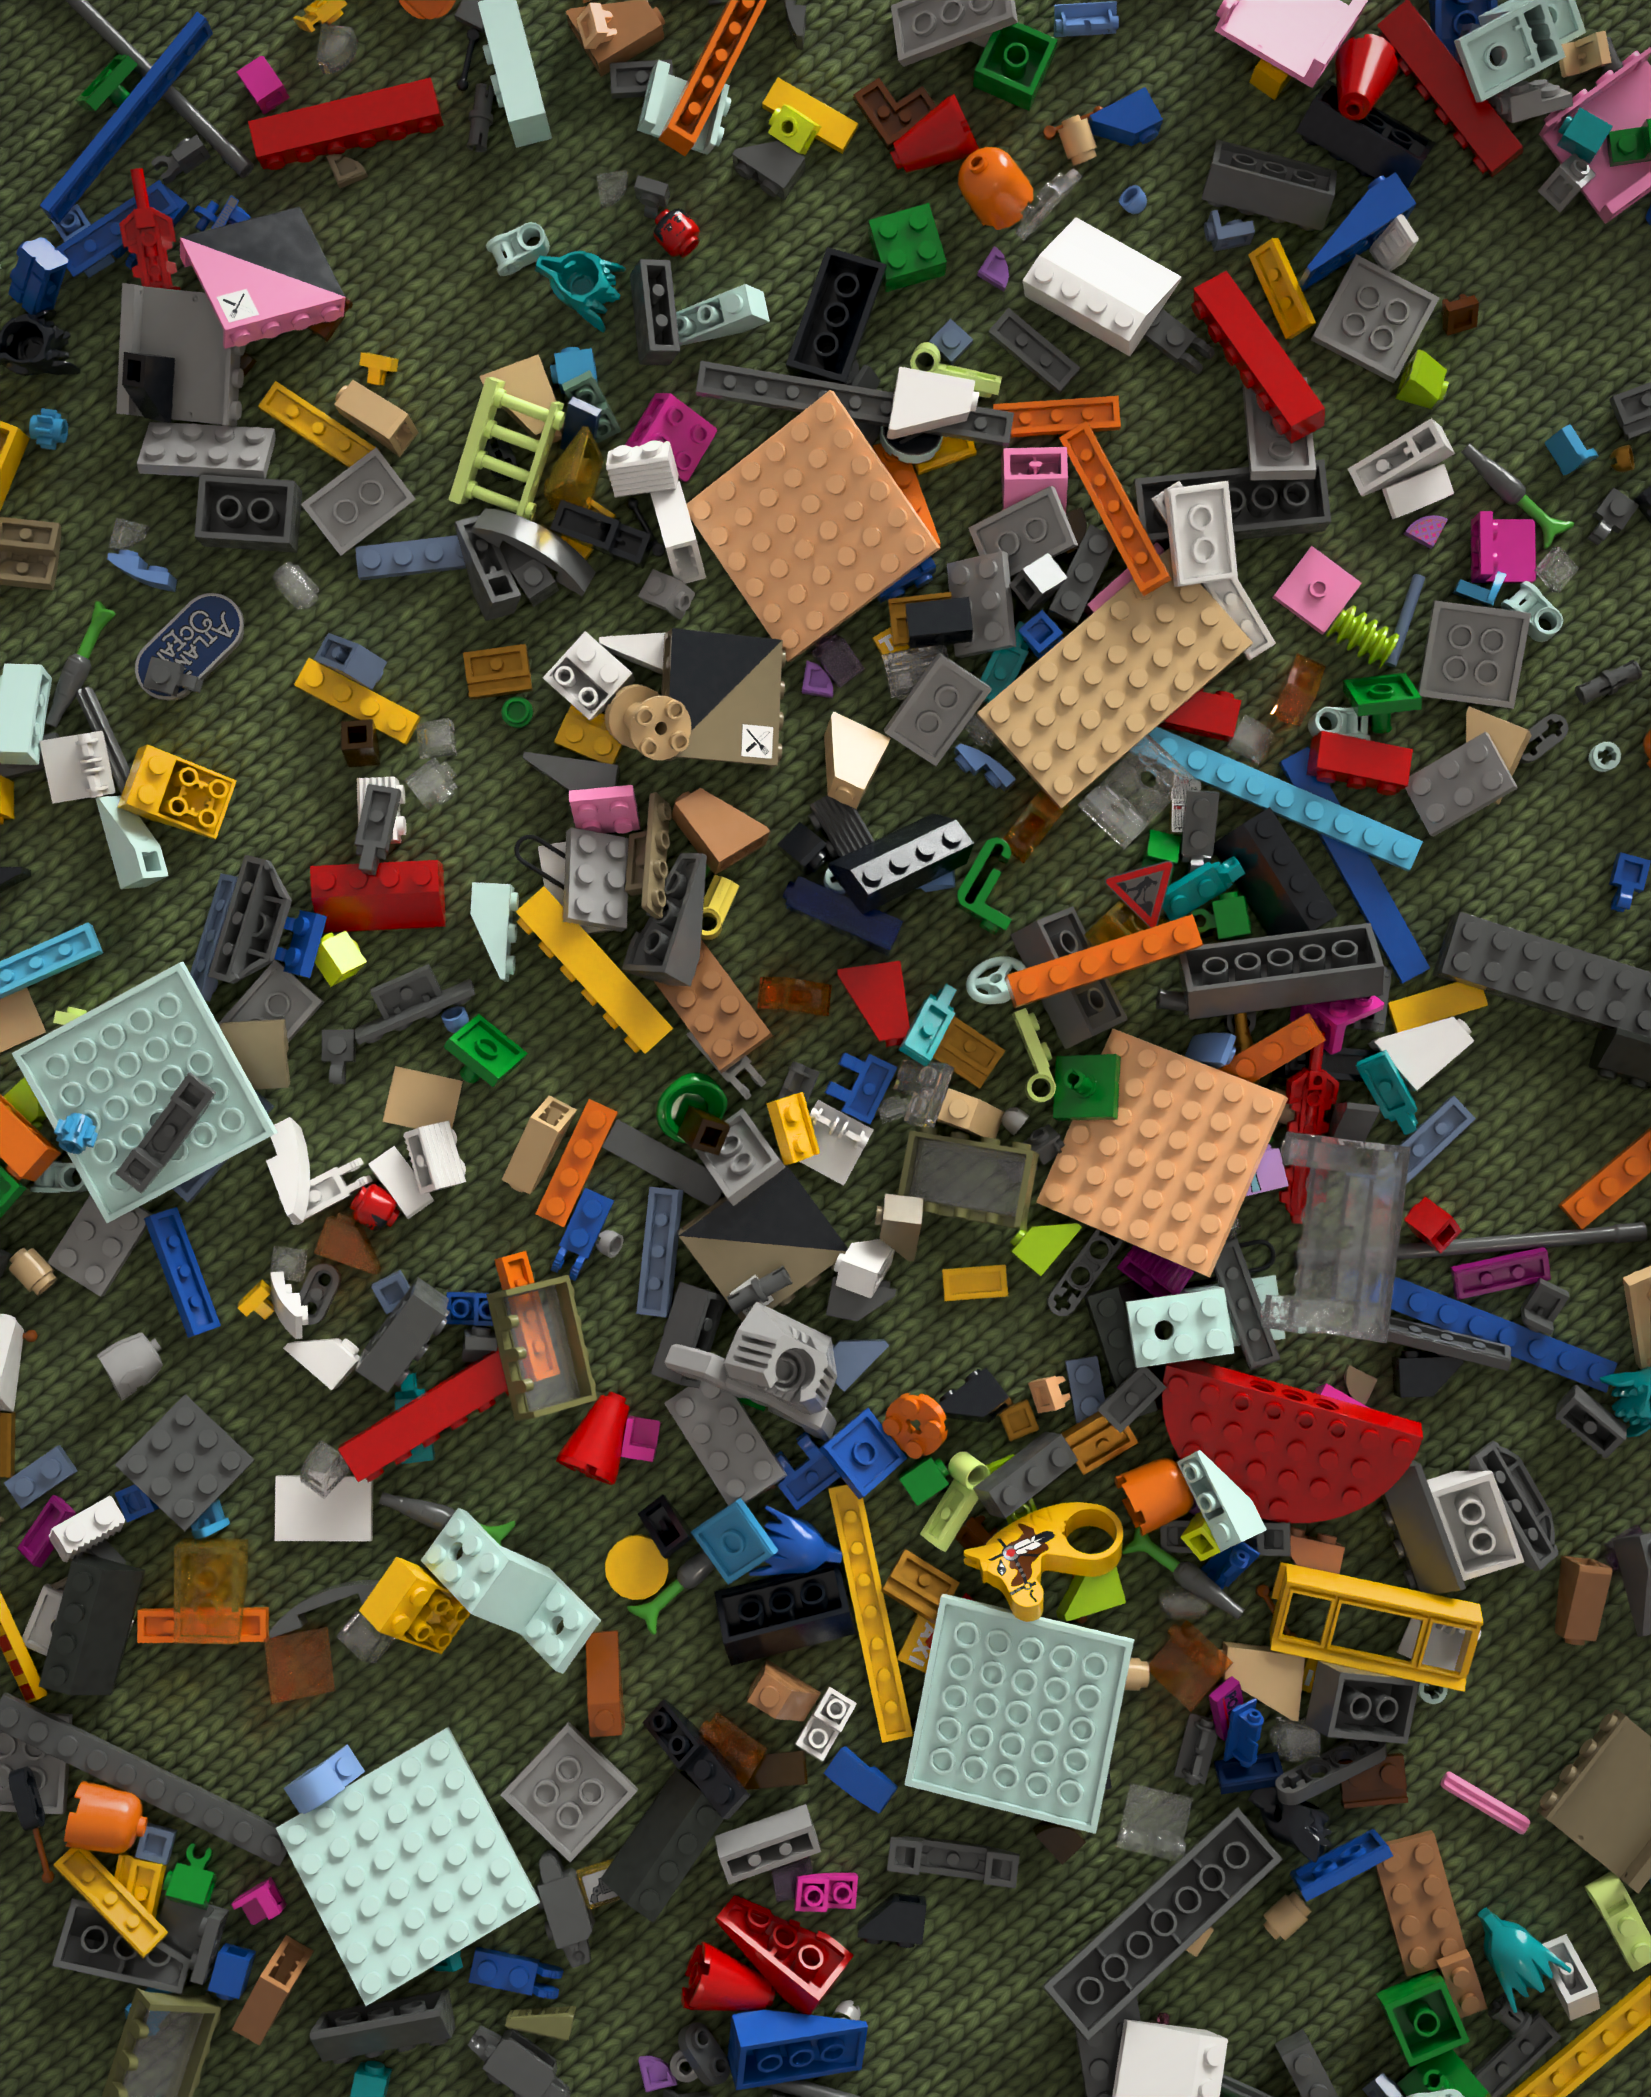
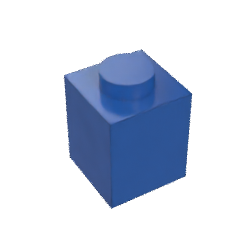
M225 1943L217 1954L208 1991L216 1993V1996L223 2000L239 1999L247 1988L256 1951Z

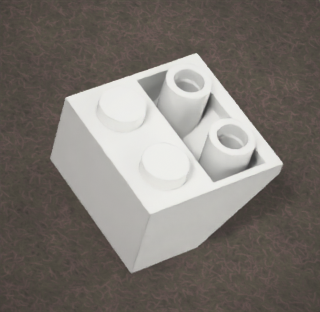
M586 631L543 677L550 686L589 721L606 710L608 703L611 704L616 696L615 693L619 689L632 685L635 681L633 673Z

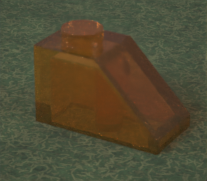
M1297 653L1275 699L1271 714L1277 716L1278 719L1285 723H1292L1300 727L1316 698L1326 666Z
M1041 789L1003 838L1010 846L1011 854L1022 863H1025L1069 805L1067 804L1060 810Z
M760 977L757 1008L777 1012L829 1016L832 985L789 977Z
M338 1213L337 1217H327L314 1253L371 1274H379L382 1267L364 1228L356 1225V1220L353 1217Z

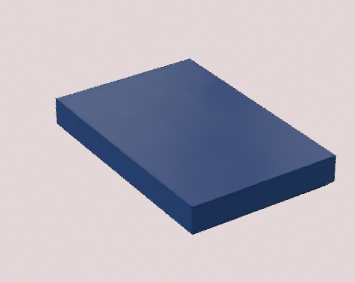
M1371 1829L1318 1857L1316 1863L1310 1861L1291 1871L1290 1876L1307 1902L1393 1857V1854L1376 1830Z

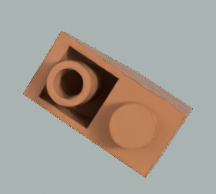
M1290 1526L1291 1556L1289 1558L1294 1565L1340 1574L1345 1547L1336 1542L1337 1537L1318 1533L1317 1538L1305 1535L1306 1530Z

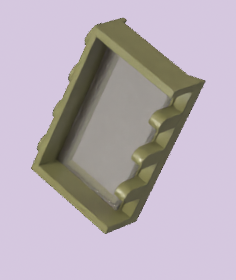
M920 1127L919 1132L909 1130L898 1195L924 1198L923 1213L1027 1230V1217L1037 1161L1040 1154L1031 1150L1032 1145L1013 1142L1012 1147L1001 1146V1140L989 1137H982L981 1142L969 1140L970 1135L959 1132H951L950 1137L938 1135L939 1130L928 1127Z
M569 1275L486 1294L515 1421L537 1418L597 1400L596 1384L591 1374L588 1360L589 1353L584 1343L581 1330L582 1323L577 1312L574 1299L575 1292Z
M137 1988L101 2097H193L194 2091L200 2083V2073L204 2060L210 2052V2042L215 2026L220 2021L221 2006L209 1993L205 1995L153 1993Z

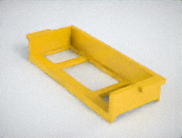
M1284 1562L1279 1563L1272 1591V1598L1277 1599L1270 1625V1650L1465 1692L1466 1678L1469 1674L1480 1629L1483 1626L1480 1604ZM1293 1593L1331 1601L1320 1642L1283 1634ZM1341 1604L1422 1620L1411 1661L1331 1645ZM1433 1623L1466 1629L1455 1671L1422 1664Z

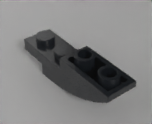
M663 1699L643 1721L644 1726L676 1767L687 1772L719 1815L724 1819H730L748 1799L750 1794L735 1777L737 1774L736 1770L719 1750L678 1709Z

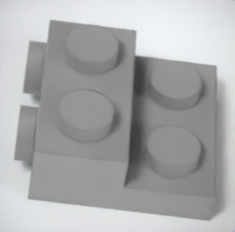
M1546 79L1535 80L1530 83L1522 80L1487 99L1497 114L1511 123L1573 106L1572 93L1560 88L1559 85L1549 83Z

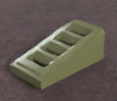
M563 2006L510 2010L505 2027L567 2041L572 2031L577 2007Z

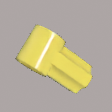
M714 875L704 897L703 918L712 917L716 920L717 925L711 931L702 930L701 939L713 940L719 936L722 925L740 887L738 884L722 876Z

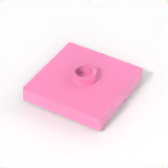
M1311 546L1272 598L1323 635L1362 583Z

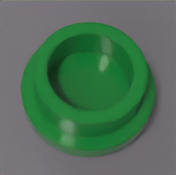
M511 697L502 706V718L512 728H523L533 718V707L523 697Z

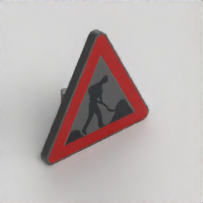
M1168 860L1110 876L1105 879V884L1148 927L1152 928L1157 926L1173 869V862Z

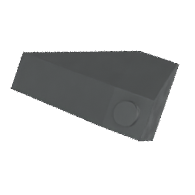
M680 853L665 880L666 904L663 907V917L655 919L649 913H646L650 918L642 932L636 931L632 937L621 969L622 971L666 985L691 987L700 958L707 855L703 853Z
M72 1898L52 1966L182 1994L190 1959L163 1942H160L143 1959L88 1902Z

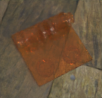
M1186 1620L1182 1626L1174 1624L1168 1630L1170 1640L1149 1663V1673L1192 1712L1233 1662L1195 1626Z
M328 1627L286 1635L282 1634L264 1639L271 1704L335 1691Z
M716 1712L712 1721L706 1720L701 1725L699 1731L703 1733L702 1737L705 1740H709L737 1772L735 1777L745 1788L768 1748L719 1712Z

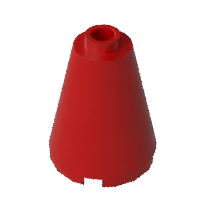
M1365 34L1362 38L1354 39L1352 37L1339 48L1335 58L1339 111L1346 119L1356 121L1365 118L1397 74L1398 61L1395 56L1396 51L1393 45L1384 38L1373 34Z
M955 94L945 98L893 143L895 150L891 151L890 154L897 169L904 168L906 173L967 158L979 147Z
M609 1392L607 1396L600 1395L558 1453L556 1462L570 1470H577L591 1479L614 1485L618 1478L626 1422L630 1407L625 1404L626 1398L613 1392Z
M701 1942L702 1945L695 1947L685 1972V1976L689 1977V1987H682L681 2003L683 2008L703 2011L744 2012L765 2010L766 2006L770 2007L772 2005L775 1989L761 1973L709 1943Z

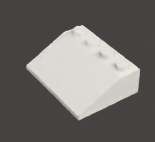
M1075 217L1038 256L1022 281L1025 297L1124 354L1131 356L1181 281V276Z
M1124 2019L1112 2097H1220L1228 2039L1203 2029Z

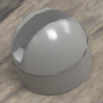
M1011 1107L1003 1114L1001 1119L1002 1125L1012 1135H1015L1029 1115L1017 1107Z
M611 1230L599 1233L598 1236L601 1239L595 1243L597 1250L609 1258L615 1257L623 1246V1236Z
M852 2000L842 2001L836 2007L832 2017L860 2020V2007H854Z

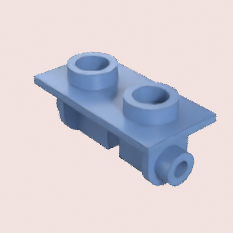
M1117 1L1054 5V37L1116 34V29L1119 28Z

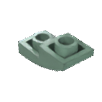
M590 370L562 384L569 400L575 397L602 409L595 444L621 432V428Z

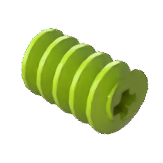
M1353 605L1347 610L1343 609L1325 636L1329 637L1337 632V644L1348 639L1346 650L1350 651L1354 647L1359 646L1357 657L1360 658L1369 653L1368 664L1371 665L1379 659L1380 669L1397 645L1399 634L1394 633L1389 638H1386L1388 633L1387 626L1376 631L1378 623L1376 619L1365 624L1367 613L1363 612L1359 616L1354 617L1356 606Z

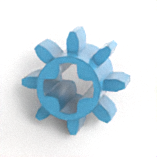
M41 408V415H33L30 419L29 434L32 439H37L36 444H39L40 448L56 450V443L66 442L68 423L66 419H61V414H57V410Z
M72 1113L66 1117V1120L59 1119L54 1134L58 1135L56 1141H59L60 1148L73 1154L82 1153L86 1150L87 1146L93 1148L98 1136L92 1119L80 1113Z

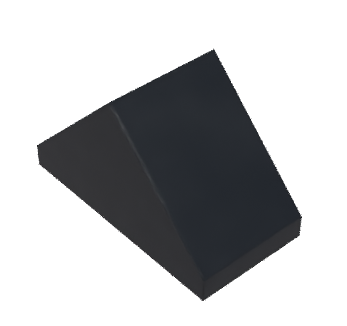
M664 1494L638 1513L665 1559L691 1540L693 1536L691 1534L692 1530Z

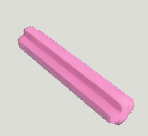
M1447 1771L1441 1779L1440 1785L1443 1789L1517 1833L1524 1834L1527 1831L1530 1820L1526 1816L1452 1772Z

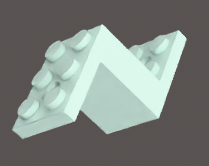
M1508 0L1478 16L1480 25L1483 26L1458 38L1454 43L1477 103L1483 102L1565 58L1566 56L1561 44L1568 43L1585 34L1586 30L1575 0ZM1490 53L1492 55L1495 66L1490 61Z
M1276 1275L1252 1278L1273 1339H1286ZM1218 1283L1183 1288L1180 1294L1125 1302L1136 1368L1233 1354L1234 1346H1240L1228 1313L1225 1290L1223 1287H1219ZM1163 1320L1168 1321L1172 1325V1334L1167 1339L1157 1338L1154 1331L1156 1324Z
M458 1508L421 1559L422 1563L470 1614L519 1633L559 1673L563 1674L601 1622V1619L549 1567L500 1546L463 1509ZM462 1547L463 1554L457 1560V1553L459 1549ZM563 1620L564 1628L557 1635V1626Z

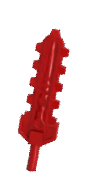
M143 168L131 169L137 209H133L119 225L124 248L128 247L129 253L136 254L138 265L132 267L133 277L140 278L142 286L180 290V287L173 286L171 275L177 273L176 263L170 262L167 255V250L173 248L172 242H176L173 219L150 207Z
M1321 1031L1322 1035L1325 1038V1032ZM1324 1042L1310 1049L1308 1067H1302L1301 1071L1287 1079L1286 1097L1288 1100L1286 1104H1290L1289 1108L1295 1110L1294 1120L1287 1122V1132L1292 1134V1142L1284 1145V1155L1290 1157L1289 1166L1284 1168L1289 1186H1286L1285 1190L1279 1191V1201L1285 1203V1208L1290 1213L1293 1224H1303L1306 1215L1313 1208V1204L1320 1201L1322 1194L1316 1191V1181L1323 1178L1324 1169L1319 1168L1318 1164L1319 1157L1325 1156L1327 1147L1321 1145L1322 1134L1328 1132L1330 1125L1324 1122V1112L1331 1109L1332 1104H1336L1339 1090V1082L1328 1074L1327 1071L1321 1069Z

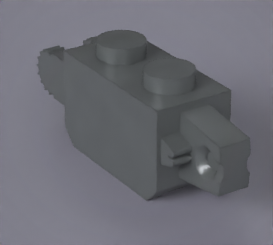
M552 1848L550 1850L547 1849V1851L542 1853L538 1863L542 1878L538 1883V1889L535 1890L540 1900V1903L537 1905L540 1910H545L548 1919L545 1921L548 1939L555 1941L557 1949H563L571 1967L574 1968L591 1961L588 1938L593 1930L595 1919L580 1872L573 1868L565 1870L558 1852Z
M480 2025L472 2035L468 2046L484 2061L482 2069L486 2071L488 2078L496 2084L503 2083L513 2090L512 2093L515 2097H570L571 2090H569L567 2084H564V2081L555 2076L558 2069L556 2059L518 2031L513 2029L505 2030L501 2036Z

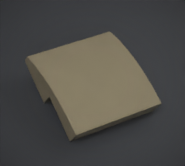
M0 517V585L54 590L61 543L60 523Z
M285 1019L224 1022L220 1024L222 1033L254 1090L289 1087L290 1075L287 1060L289 1046Z

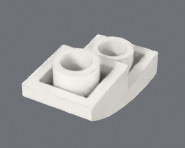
M1445 464L1437 465L1382 489L1392 519L1454 494Z
M395 1146L368 1163L371 1171L394 1198L397 1206L407 1219L434 1201L430 1193H419L420 1188L417 1186L418 1182L415 1180L416 1175Z
M283 1271L271 1272V1298L275 1312L285 1329L295 1339H302V1325H308L307 1305L301 1306L299 1293H292L291 1284H285Z
M828 1687L794 1745L819 1761H824L857 1703L833 1688Z

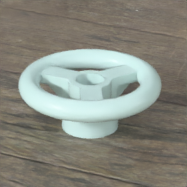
M999 956L983 961L970 972L967 978L966 989L969 996L982 1004H1001L1009 1001L1011 997L1004 978L1012 968L1020 971L1026 969L1025 965L1020 960L1008 956ZM1001 966L997 972L990 974L988 977L978 978L988 969ZM977 989L986 990L989 995L982 994Z

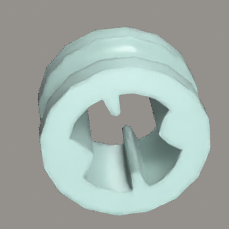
M1602 742L1591 749L1588 761L1594 770L1606 772L1619 764L1621 752L1616 744ZM1608 750L1607 756L1611 755L1612 760L1602 764L1600 762L1602 758L1598 759V754Z
M1419 1683L1417 1694L1425 1702L1437 1704L1445 1699L1448 1688L1439 1686L1438 1691L1434 1690L1436 1694L1430 1696L1427 1691H1424V1686L1429 1685Z

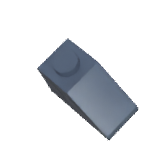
M331 633L327 634L313 659L369 689H373L375 684L381 679L383 669L387 664L385 660L360 644Z
M884 1339L838 1340L835 1344L832 1343L837 1371L835 1383L845 1392L889 1347V1344Z

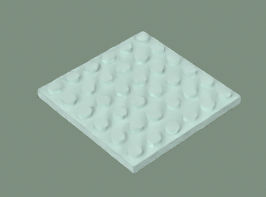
M184 962L168 968L12 1053L54 1130L59 1119L66 1120V1117L72 1113L88 1116L92 1119L93 1125L96 1126L95 1132L98 1133L93 1148L87 1146L86 1150L80 1154L67 1153L106 1223L115 1220L278 1133ZM191 1072L212 1088L216 1094L180 1148L147 1189L140 1193L115 1173L131 1151L140 1144L170 1103L171 1096L187 1074Z
M942 1594L904 1785L1096 1834L1134 1639L1044 1617L1025 1622L1016 1618L1010 1609Z
M449 1727L346 1786L341 1792L312 1811L305 1814L300 1813L276 1828L365 2006L540 1903L533 1886Z

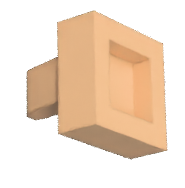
M589 3L577 18L584 49H596L600 43L611 41L617 34L616 29L607 28V23L613 16L611 12L602 10L601 3Z
M1063 1376L1040 1378L1028 1383L1038 1413L1056 1411L1066 1407L1065 1403L1070 1400L1071 1396L1070 1393L1061 1394L1059 1384L1065 1381Z

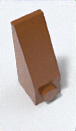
M618 1630L593 1632L586 1641L590 1737L622 1735L625 1729Z

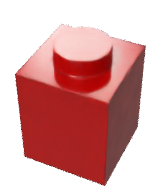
M1424 1197L1418 1204L1414 1205L1403 1219L1414 1235L1440 1254L1462 1232L1454 1218L1427 1197Z

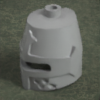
M142 1332L117 1341L97 1354L121 1401L135 1393L138 1387L147 1385L163 1366L161 1357L157 1353L162 1349L155 1338L149 1341Z

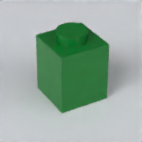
M928 1455L898 1477L915 1504L919 1506L949 1485L946 1476L950 1473L940 1458L934 1461L932 1456Z

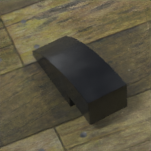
M564 500L560 501L550 530L642 569L645 567L655 540L649 533L624 525L619 520Z
M1342 1048L1340 1052L1331 1055L1323 1049L1321 1069L1327 1071L1337 1081L1364 1082L1357 1070V1061L1377 1054V1051ZM1310 1050L1274 1070L1272 1077L1290 1078L1301 1071L1302 1067H1308Z

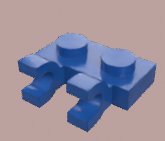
M300 910L297 919L287 917L284 929L294 932L291 945L288 950L278 947L274 958L285 963L284 972L307 978L311 977L327 916Z
M843 1053L838 1065L858 1073V1076L851 1090L829 1081L824 1093L845 1102L841 1109L842 1112L870 1125L898 1067L871 1054H868L865 1061H862L848 1053Z
M806 1432L798 1436L796 1442L809 1458L796 1469L792 1467L781 1450L775 1454V1457L788 1475L777 1482V1486L796 1510L841 1477Z

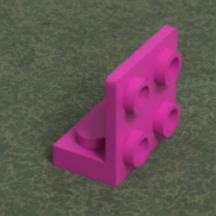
M655 393L625 445L633 448L635 446L640 447L654 440L663 443L669 441L679 474L678 479L687 482L717 433V428L671 393Z
M1480 511L1471 520V583H1492L1497 571L1506 574L1503 583H1523L1524 581L1533 583L1536 580L1535 521L1533 519H1493V511Z
M1376 996L1292 1006L1289 1021L1293 1022L1310 1013L1319 1030L1325 1032L1324 1049L1333 1055L1342 1049L1346 1026L1383 1010L1384 1002Z

